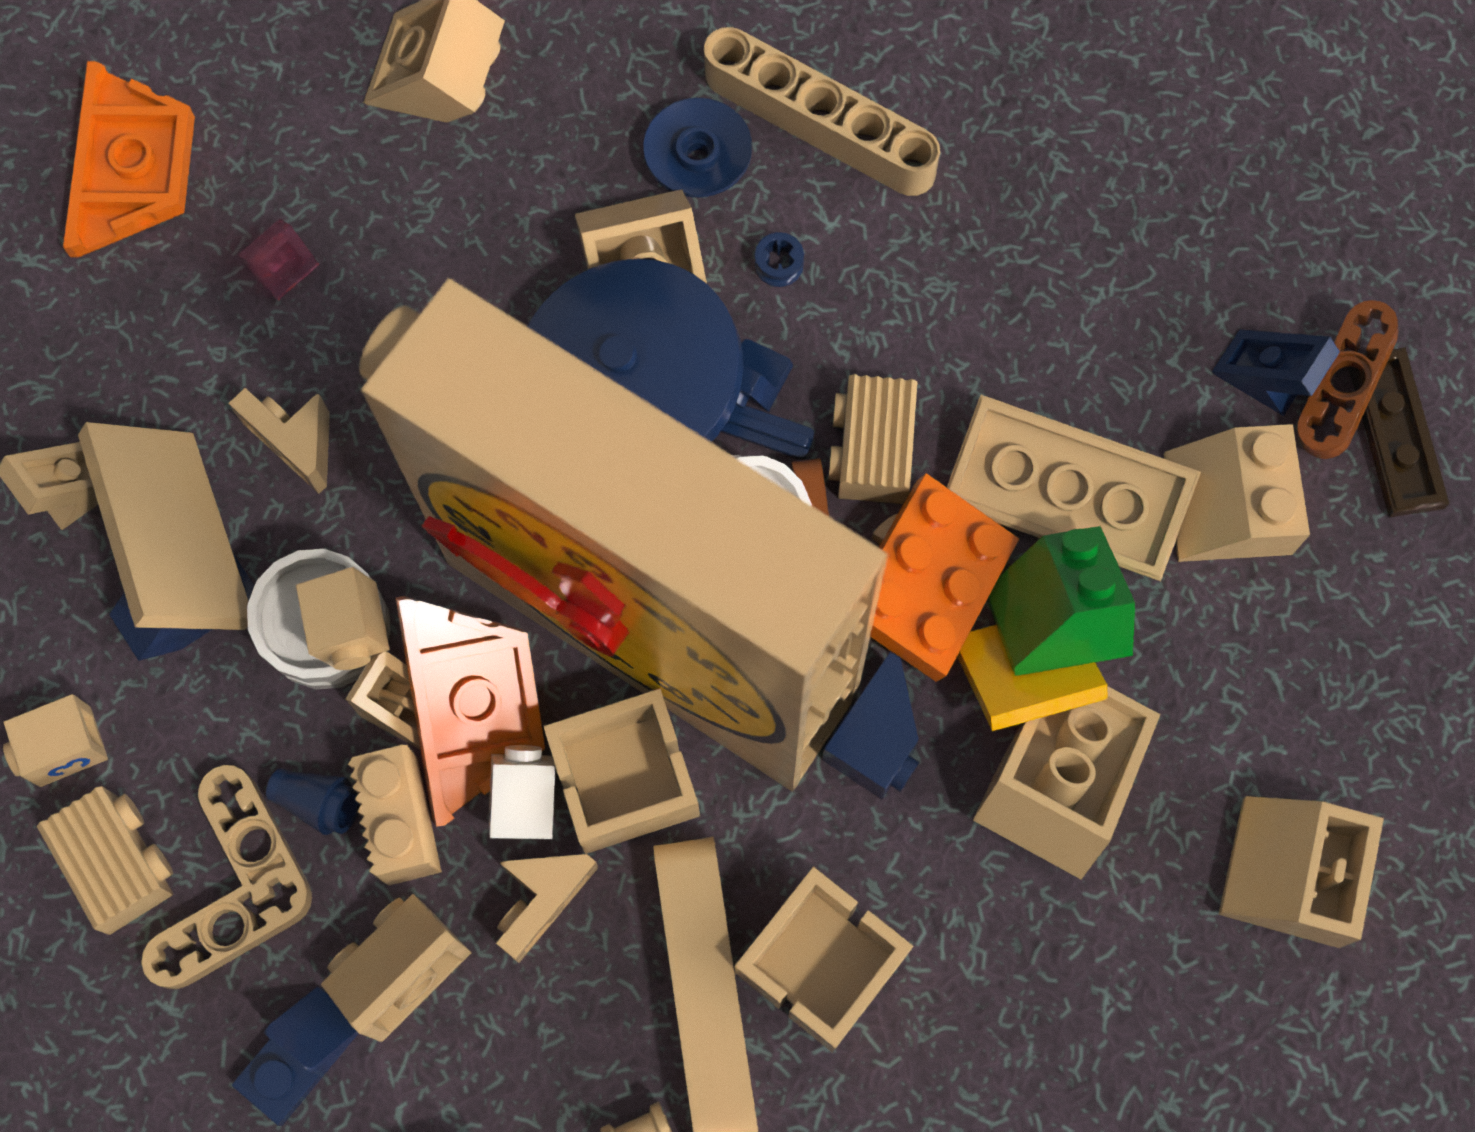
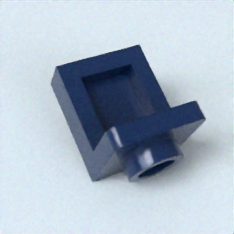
M745 339L741 343L744 364L743 380L735 406L744 409L747 402L769 412L793 368V362L778 352L750 339Z

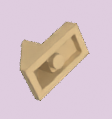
M246 388L228 403L241 423L318 494L327 487L330 412L319 394L313 396L291 418L272 398L267 396L260 402Z
M80 442L4 456L0 464L1 479L26 513L29 515L48 511L61 530L98 505Z
M589 855L512 860L500 863L507 873L535 895L529 905L520 899L508 911L497 927L504 934L496 944L518 963L521 962L598 869L596 861Z

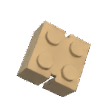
M661 689L543 726L559 778L564 787L563 792L577 837L585 854L700 816L698 801L682 753L679 751L677 737Z
M813 867L735 965V974L778 1009L786 999L794 1006L789 1012V1018L833 1053L909 954L913 945L869 910L860 920L858 927L854 926L848 920L855 912L858 902Z

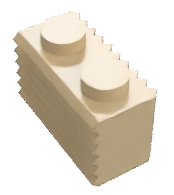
M853 374L848 379L847 394L836 393L833 427L844 428L843 446H831L828 480L840 481L838 499L904 504L909 495L917 394V381L914 379L904 380L898 378L894 380L890 377L883 379L879 376L871 378L867 375L860 377Z
M399 745L352 757L348 765L354 770L350 777L356 782L353 786V789L358 793L355 800L361 805L357 812L363 816L360 824L366 829L362 836L368 840L365 848L370 852L367 860L373 864L369 872L388 886L441 873L418 757L414 755V752L410 750L408 745Z
M102 786L94 788L91 793L83 795L80 800L73 801L70 806L62 808L59 813L51 815L48 820L39 822L37 828L93 928L111 935L174 895L165 880L173 875V871L161 850L155 844L146 847L139 835L137 828L144 824V820L133 801L126 794L118 797Z

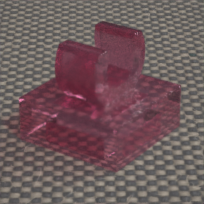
M282 219L276 221L238 254L263 287L277 300H280L320 265L291 225Z

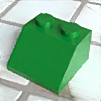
M1101 526L1043 535L999 576L988 597V604L1015 676L1133 656L1135 601Z

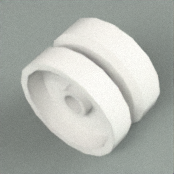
M326 549L298 550L273 562L255 583L247 604L248 632L258 653L294 683L316 690L341 688L356 681L366 666L350 670H337L308 653L296 584L350 567L356 568L371 579L368 573L348 556ZM378 589L387 638L389 639V609Z

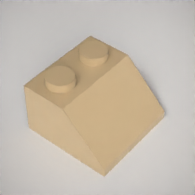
M421 0L395 12L364 103L374 107L447 123L473 114L484 100L485 88L483 86L489 68L499 54L500 43L498 40L505 20L477 0Z
M682 189L575 214L587 269L618 260H658L681 267L696 275L707 284L692 207Z
M1293 424L1232 428L1164 453V459L1201 472L1175 541L1178 562L1293 555L1310 535Z
M414 894L405 902L401 898H397L387 905L373 922L377 929L360 946L353 942L341 950L328 965L327 969L331 974L321 983L352 1027L359 1034L383 1042L472 953Z

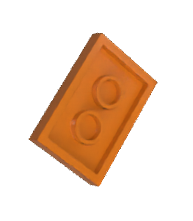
M927 473L924 474L914 484L878 547L888 553L870 637L935 682L946 677L1019 538Z

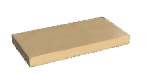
M980 395L947 488L996 523L1037 538L1073 529L1101 526L1119 567L1161 581L1201 472Z
M86 422L78 437L134 626L140 628L245 630L248 627V598L194 434L190 432Z

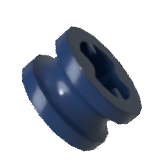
M782 232L768 234L762 238L755 250V269L759 278L766 284L775 287L788 286L798 280L803 272L804 251L802 244L797 238ZM781 250L790 253L788 268L783 269L781 264L778 265V269L769 266L770 252L776 251L777 256H780Z

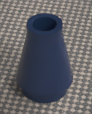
M279 768L270 777L266 788V799L269 802L281 806L323 835H329L332 832L338 834L345 833L353 825L358 815L357 811L360 808V804L355 800L358 793L353 789L349 779L346 777L293 772Z

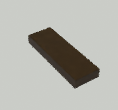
M1406 347L1393 349L1362 416L1389 518L1442 510L1450 504ZM1368 358V359H1369L1370 361H1374L1376 358ZM1348 366L1354 391H1357L1363 386L1366 377L1358 368Z

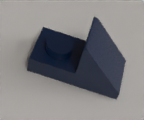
M1240 329L1212 373L1284 416L1297 395H1313L1340 351L1330 336Z
M317 986L267 1026L263 1033L270 1040L231 1086L277 1126H283L359 1033L348 1022L331 997Z

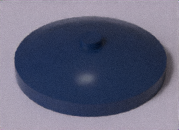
M626 259L601 264L571 278L554 291L539 307L527 326L711 443L728 422L737 403L744 369L742 345L737 328L726 306L713 289L696 275L676 265L658 260Z

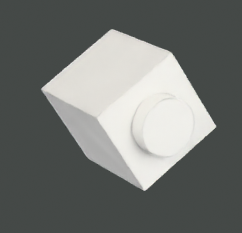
M510 745L505 747V754H491L488 823L490 838L552 839L555 764L552 756L542 755L541 747Z

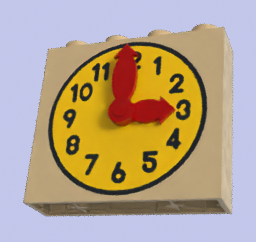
M448 278L421 314L408 306L398 307L388 314L375 329L363 351L360 361V374L368 382L361 390L426 519L421 527L436 539L448 565L642 693L661 689L668 710L793 792L858 695L888 553Z

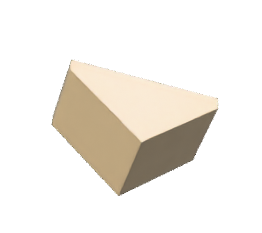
M387 651L372 655L371 661L365 666L346 697V701L361 718L421 750L407 665Z

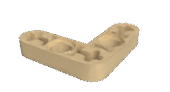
M222 765L208 772L199 785L198 797L200 805L242 886L159 933L148 942L142 955L141 964L143 972L150 982L166 989H180L189 986L294 925L307 914L311 906L312 892L310 885L260 790L245 771L235 766ZM225 780H228L234 786L242 784L243 788L235 794V797L243 812L249 815L255 807L258 811V814L239 820L228 831L225 825L236 822L237 819L232 810L223 802L216 804L214 802V799L221 795L219 784ZM256 829L267 831L272 841L268 854L262 860L256 862L245 861L240 852V845L244 836ZM280 882L287 888L296 886L297 892L290 897L292 908L284 912L281 908L273 906L263 911L259 915L267 923L258 929L256 916L244 904V901L252 897L253 904L260 907L275 897L272 888L275 884ZM228 912L239 913L244 922V932L241 938L232 945L220 946L214 940L213 925L222 914ZM197 928L199 941L211 953V957L204 961L203 953L194 951L181 959L180 967L182 971L178 975L168 970L160 971L158 965L166 960L164 949L170 945L173 949L182 951L196 944L197 942L189 933Z

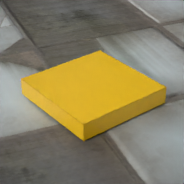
M996 625L971 631L957 655L992 731L1108 699L1107 683L1095 662L1015 676Z

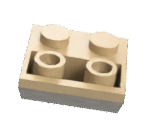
M1245 796L1242 800L1219 915L1336 948H1341L1361 940L1384 818L1323 801Z

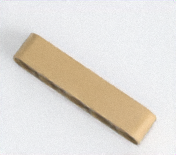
M723 27L713 31L707 37L704 44L705 80L708 86L717 94L901 194L917 196L927 192L933 186L940 157V144L936 137L928 130L742 30L733 27ZM724 61H734V62H737L736 64H733V65H723V64H720L721 62H724ZM770 85H778L783 88L779 90H769L765 87ZM814 110H824L829 112V114L818 116L811 112ZM871 135L874 136L876 139L873 141H864L857 138V136ZM917 160L923 165L912 167L906 165L903 161Z
M714 837L653 846L693 1132H758Z

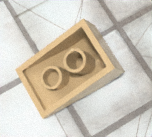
M1108 686V699L1021 723L973 821L1079 879L1084 877L1111 841L1161 715Z

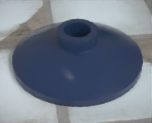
M688 98L670 104L653 118L644 137V158L651 175L667 190L672 192L682 189L686 197H709L728 190L742 178L751 160L752 139L744 119L730 106L708 98ZM695 150H702L708 154V157L703 160H693L688 156Z

